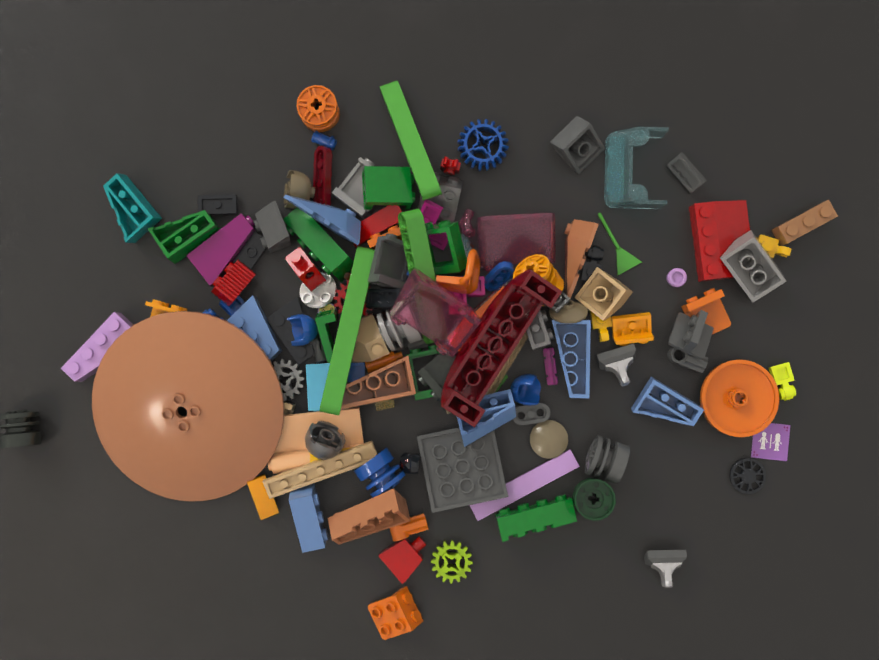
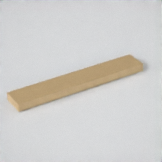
M369 441L341 451L331 459H319L266 478L262 482L269 499L358 468L378 454L373 441Z

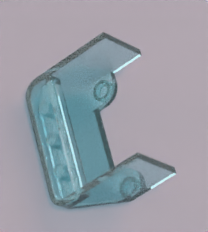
M634 127L615 131L608 135L605 141L604 201L607 206L611 208L662 209L667 205V200H648L647 189L643 185L633 184V146H643L649 138H663L668 132L669 127Z

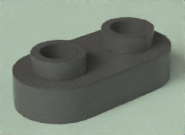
M543 403L531 406H518L515 408L516 418L512 420L518 425L545 422L550 417V409ZM538 409L543 410L542 416L537 415ZM519 412L525 414L523 419L518 418Z

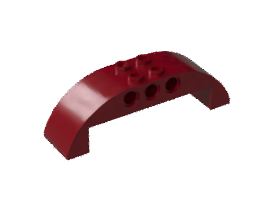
M530 269L510 281L488 306L457 354L443 386L441 407L475 427L486 411L479 406V403L541 307L544 305L552 308L562 291Z

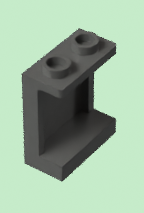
M394 234L378 237L368 282L384 288H402L404 292H410L412 285L406 283L408 266L402 240L397 239L398 236Z

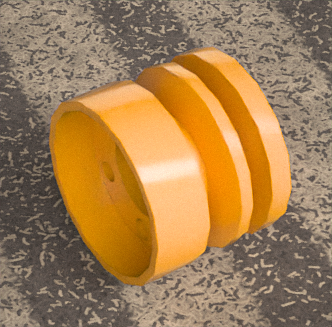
M534 254L523 259L513 272L514 279L530 269L563 291L564 281L553 267L552 263H550L549 259L542 254Z

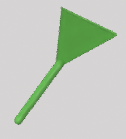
M598 213V217L616 247L617 276L642 263V261L619 246L602 214Z

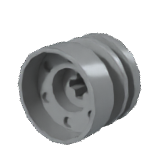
M408 302L403 303L402 309H396L397 316L393 317L392 313L386 310L387 320H385L382 313L377 314L380 334L392 352L397 350L395 341H397L400 348L404 347L403 338L405 337L410 344L423 340Z

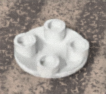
M321 272L326 281L312 292L302 282L300 297L305 305L311 308H322L333 300L336 294V283L331 275Z

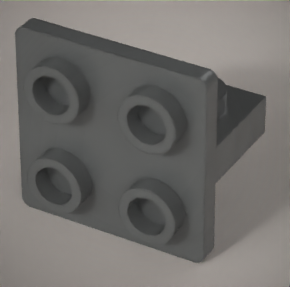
M700 310L696 316L692 315L690 317L679 312L668 345L703 360L714 330L713 327L705 324L708 313Z

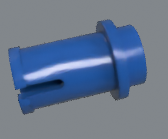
M315 131L312 135L311 142L334 150L337 144L334 136L329 137L318 131Z

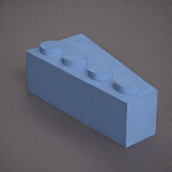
M552 320L569 397L589 398L591 320H582L572 324Z

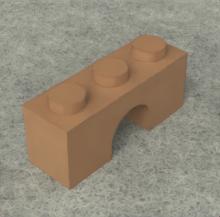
M828 199L775 227L771 231L775 238L779 240V245L783 246L838 217Z

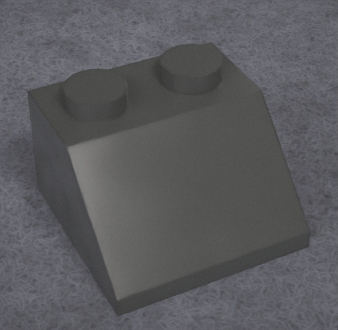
M576 116L550 141L557 154L578 175L606 149L591 123L579 116Z
M276 201L271 202L255 213L257 220L253 222L257 232H262L263 237L260 240L264 249L268 248L269 253H273L291 246L290 237Z

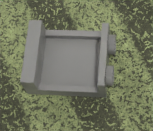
M360 157L353 170L342 184L333 190L332 194L364 219L370 210H364L362 172L364 166H374L375 164L368 158L364 160Z

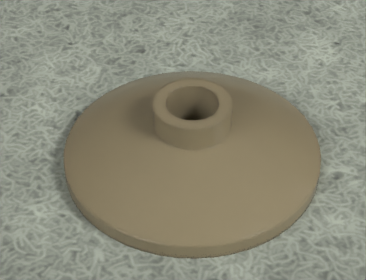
M570 300L558 313L550 308L549 315L557 322L572 324L584 320L588 315V309L580 302Z

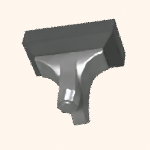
M634 343L597 354L599 370L605 369L606 371L613 372L622 387L630 383L627 370L633 363V360L636 359Z
M686 549L647 550L644 556L645 564L659 572L662 587L672 588V573L684 563L687 558Z

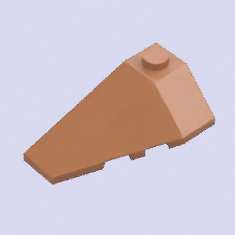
M574 219L571 224L568 223L564 232V234H567L565 240V294L570 299L580 275L578 272L582 269L586 260L585 252L590 249L599 225L597 223Z

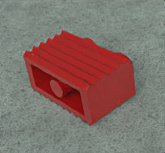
M239 260L234 264L230 262L224 269L226 274L223 278L218 276L212 284L214 288L211 292L228 306L234 302L256 275Z

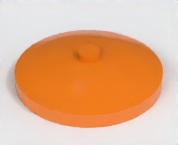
M731 360L716 366L706 376L700 391V404L704 409L703 414L716 430L733 437H749L763 431L775 418L779 407V391L772 375L761 365L748 360Z

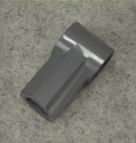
M674 347L669 349L667 357L671 363L679 364L699 373H703L706 369L708 357L700 360L679 350L682 357L678 361L674 358V352L679 349Z

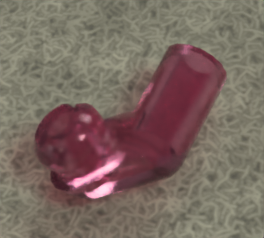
M467 208L459 222L462 234L471 238L475 235V229L472 228L470 221L475 212Z

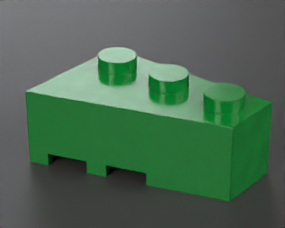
M205 210L182 217V219L174 222H166L164 225L155 228H147L167 259L174 264L181 261L220 230L213 217Z

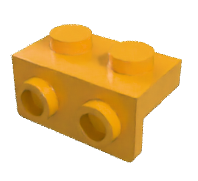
M650 312L611 316L612 338L616 345L627 346L630 343L645 344L649 341H654Z

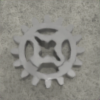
M281 359L280 364L274 361V369L279 381L282 380V375L283 377H290L286 381V385L285 383H280L281 388L286 392L283 393L284 401H287L288 396L294 399V393L299 395L301 392L298 389L304 388L301 381L305 380V378L300 376L304 371L297 370L298 364L292 366V360H289L287 364L284 359ZM282 367L290 368L293 372L287 373ZM296 379V385L293 388L292 383L293 380Z

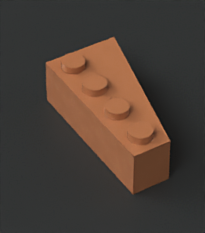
M406 356L347 384L341 410L415 395L416 391L409 357Z
M394 488L347 510L337 512L328 518L331 539L338 545L411 521L406 499Z

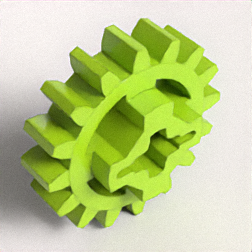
M451 540L450 545L444 541V547L437 545L438 552L433 551L432 553L436 557L431 559V563L435 564L432 567V571H438L436 573L437 578L443 576L442 582L449 579L450 584H452L453 579H456L459 583L461 576L465 579L467 578L466 571L471 572V568L468 565L473 564V561L468 558L472 554L466 553L467 546L461 548L460 541L457 545H454L453 540ZM449 549H455V550H457V551H456V552H448L447 550H449ZM440 555L444 559V563L441 565V567L439 566ZM463 556L465 559L464 567L460 565V560ZM448 558L451 560L455 558L456 566L452 563L448 565ZM455 571L456 574H448L447 572Z

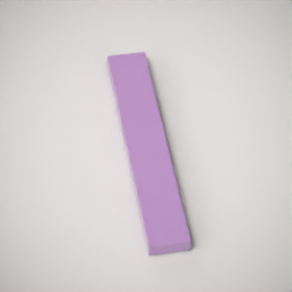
M569 449L560 456L552 458L505 483L508 497L469 506L477 521L580 466Z

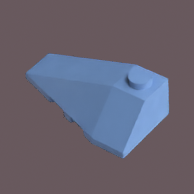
M286 194L283 197L338 236L356 245L360 243L361 221L355 218L357 214L347 208L344 211L337 207Z

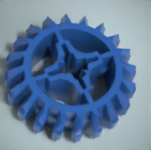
M477 119L476 126L474 122H470L471 129L465 126L464 131L466 133L460 132L459 136L463 138L458 139L457 142L459 145H462L458 147V151L463 152L460 158L467 157L464 163L467 165L471 161L472 169L475 165H478V170L481 171L482 166L485 165L487 171L489 170V164L496 168V162L502 163L500 157L505 158L507 155L504 151H507L509 146L504 144L508 143L509 140L508 138H503L506 135L505 131L499 133L502 128L500 125L496 128L494 127L495 121L488 125V119L484 120V124H481V120ZM479 131H486L491 133L492 135L486 137L483 136L482 133ZM474 134L476 143L472 145V148L468 149L467 142ZM480 141L483 144L488 143L486 144L487 149H485L483 146H480ZM498 141L499 149L492 156L490 146ZM481 153L487 159H480L472 154Z

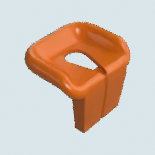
M475 249L469 251L464 277L436 275V283L439 288L461 294L473 293L478 288L480 275L478 252Z

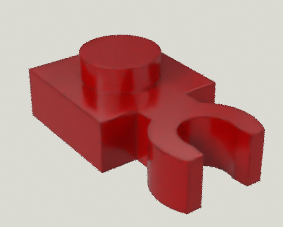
M445 156L444 159L442 158L440 170H444L443 173L448 175L459 174L461 163H459L458 159L452 160Z

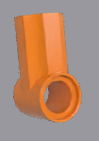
M425 514L410 517V522L389 528L393 542L406 539L409 535L429 530Z

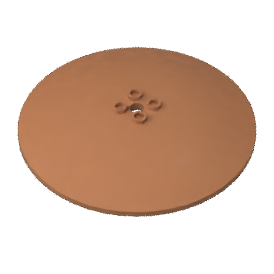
M174 311L149 317L133 325L109 347L100 362L94 379L92 412L96 431L105 451L114 464L133 482L165 498L179 501H206L217 499L239 490L264 469L273 456L282 434L284 399L279 378L270 359L248 334L234 324L210 314ZM184 407L187 410V416H181L178 413V408Z

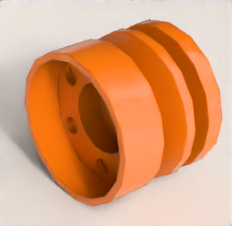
M313 85L305 88L300 93L296 107L302 122L308 129L323 133L336 126L340 116V109L335 95L330 89L322 85ZM319 103V109L315 110L316 104Z

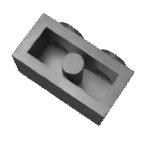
M539 310L526 330L532 350L551 345V340L554 339L551 328L547 329L545 324L548 321L545 310Z

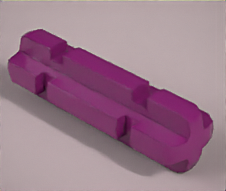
M554 348L543 349V356L546 357L544 364L546 375H548L546 378L547 385L558 384V376L555 375L557 374L556 359L553 358L555 355Z

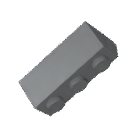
M752 230L734 240L720 257L752 302L757 301L787 282L781 270Z

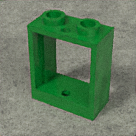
M444 220L436 225H433V222L425 223L435 275L461 272L465 269L467 258L458 222L450 223V220ZM446 232L453 260L435 262L429 235Z
M439 344L429 346L428 351L421 352V348L410 350V354L406 355L409 357L416 391L414 395L415 401L433 397L430 394L433 390L419 392L412 359L441 353L444 347L440 348Z

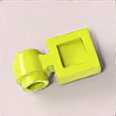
M786 362L768 367L776 384L781 385L778 389L779 399L784 401L793 399L796 396V390L793 385L788 383L795 381L790 363Z

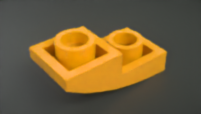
M265 474L247 482L260 520L279 513L274 498L269 499L262 481L266 479Z

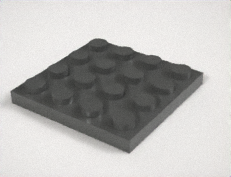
M459 428L417 436L432 513L508 497L494 430L465 447Z

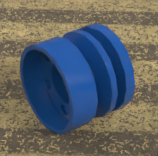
M388 448L383 449L378 455L354 470L360 481L370 478L371 482L366 486V490L374 486L376 487L370 493L372 498L394 488L406 475L404 471L395 475L394 472L400 468L399 464L393 467L388 465L394 459Z

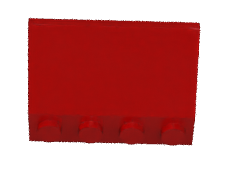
M746 200L712 201L693 204L689 207L698 282L734 278L720 257L734 240L750 231Z

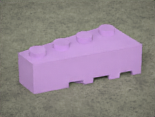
M113 312L61 369L74 382H83L97 372L100 362L109 347L133 324L122 313Z

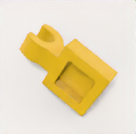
M762 234L759 235L758 240L772 259L775 254L782 257L790 256L792 249L778 246V239Z
M589 311L592 330L598 329L600 342L608 341L609 334L607 328L612 327L611 316L603 321L593 312Z

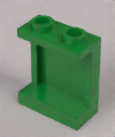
M364 166L362 172L364 210H372L373 205L405 206V209H410L412 203H415V192H412L411 187L414 183V176L410 173V167Z
M336 308L319 312L315 317L327 363L331 361L334 348L328 323L337 320Z

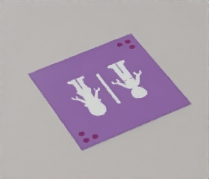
M771 423L763 431L753 435L751 458L787 461L790 425Z

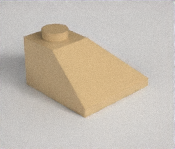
M597 267L574 298L601 320L605 321L624 305L633 291Z
M373 313L361 318L352 362H370L390 354L388 346L380 334Z

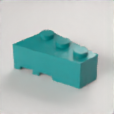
M116 173L103 185L110 205L117 216V223L123 231L125 243H136L149 231L147 228L155 226L162 219L127 175Z

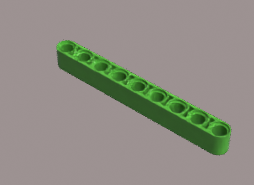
M357 246L320 404V412L340 415L370 283L368 278L375 252L374 249Z

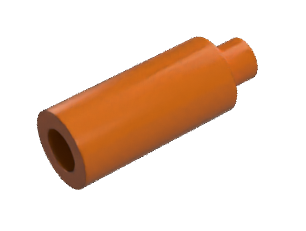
M390 351V354L381 358L365 362L368 373L377 371L402 359L403 355L401 351L397 353Z

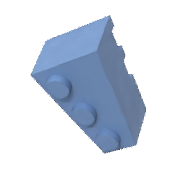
M252 295L227 321L248 334L263 349L272 362L282 352V349L257 297Z
M650 377L631 407L633 413L645 414L690 426L695 425L704 411L700 405L653 377Z
M510 389L483 397L479 406L486 411L475 427L457 417L464 447L516 418L515 403Z
M313 483L291 491L289 494V504L302 553L325 548L326 540H329L327 529L323 527L324 516L319 508L320 502L315 484Z

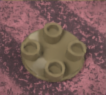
M546 420L545 422L538 423L532 429L530 445L533 451L540 457L547 459L556 458L566 450L568 434L560 423Z

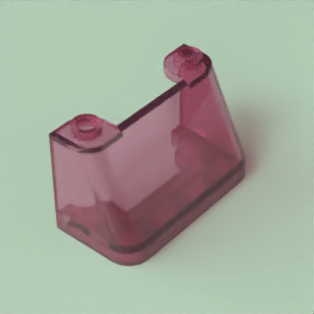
M555 213L497 215L477 218L478 255L480 267H483V270H492L498 263L503 261L519 264L523 259L534 254L546 256L550 263L556 262Z
M416 268L409 274L389 312L391 321L396 325H406L407 323L434 341L437 345L436 350L444 356L448 354L452 358L482 322L470 305Z

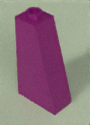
M242 213L187 255L209 286L214 287L212 284L218 276L223 278L226 273L224 269L230 262L233 263L254 231L256 232L253 227L255 224L249 215L245 217Z

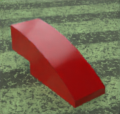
M388 205L362 220L360 243L358 245L354 244L357 248V246L370 240V236L377 233L383 234L388 231L387 229L398 225V214L402 212L399 205Z

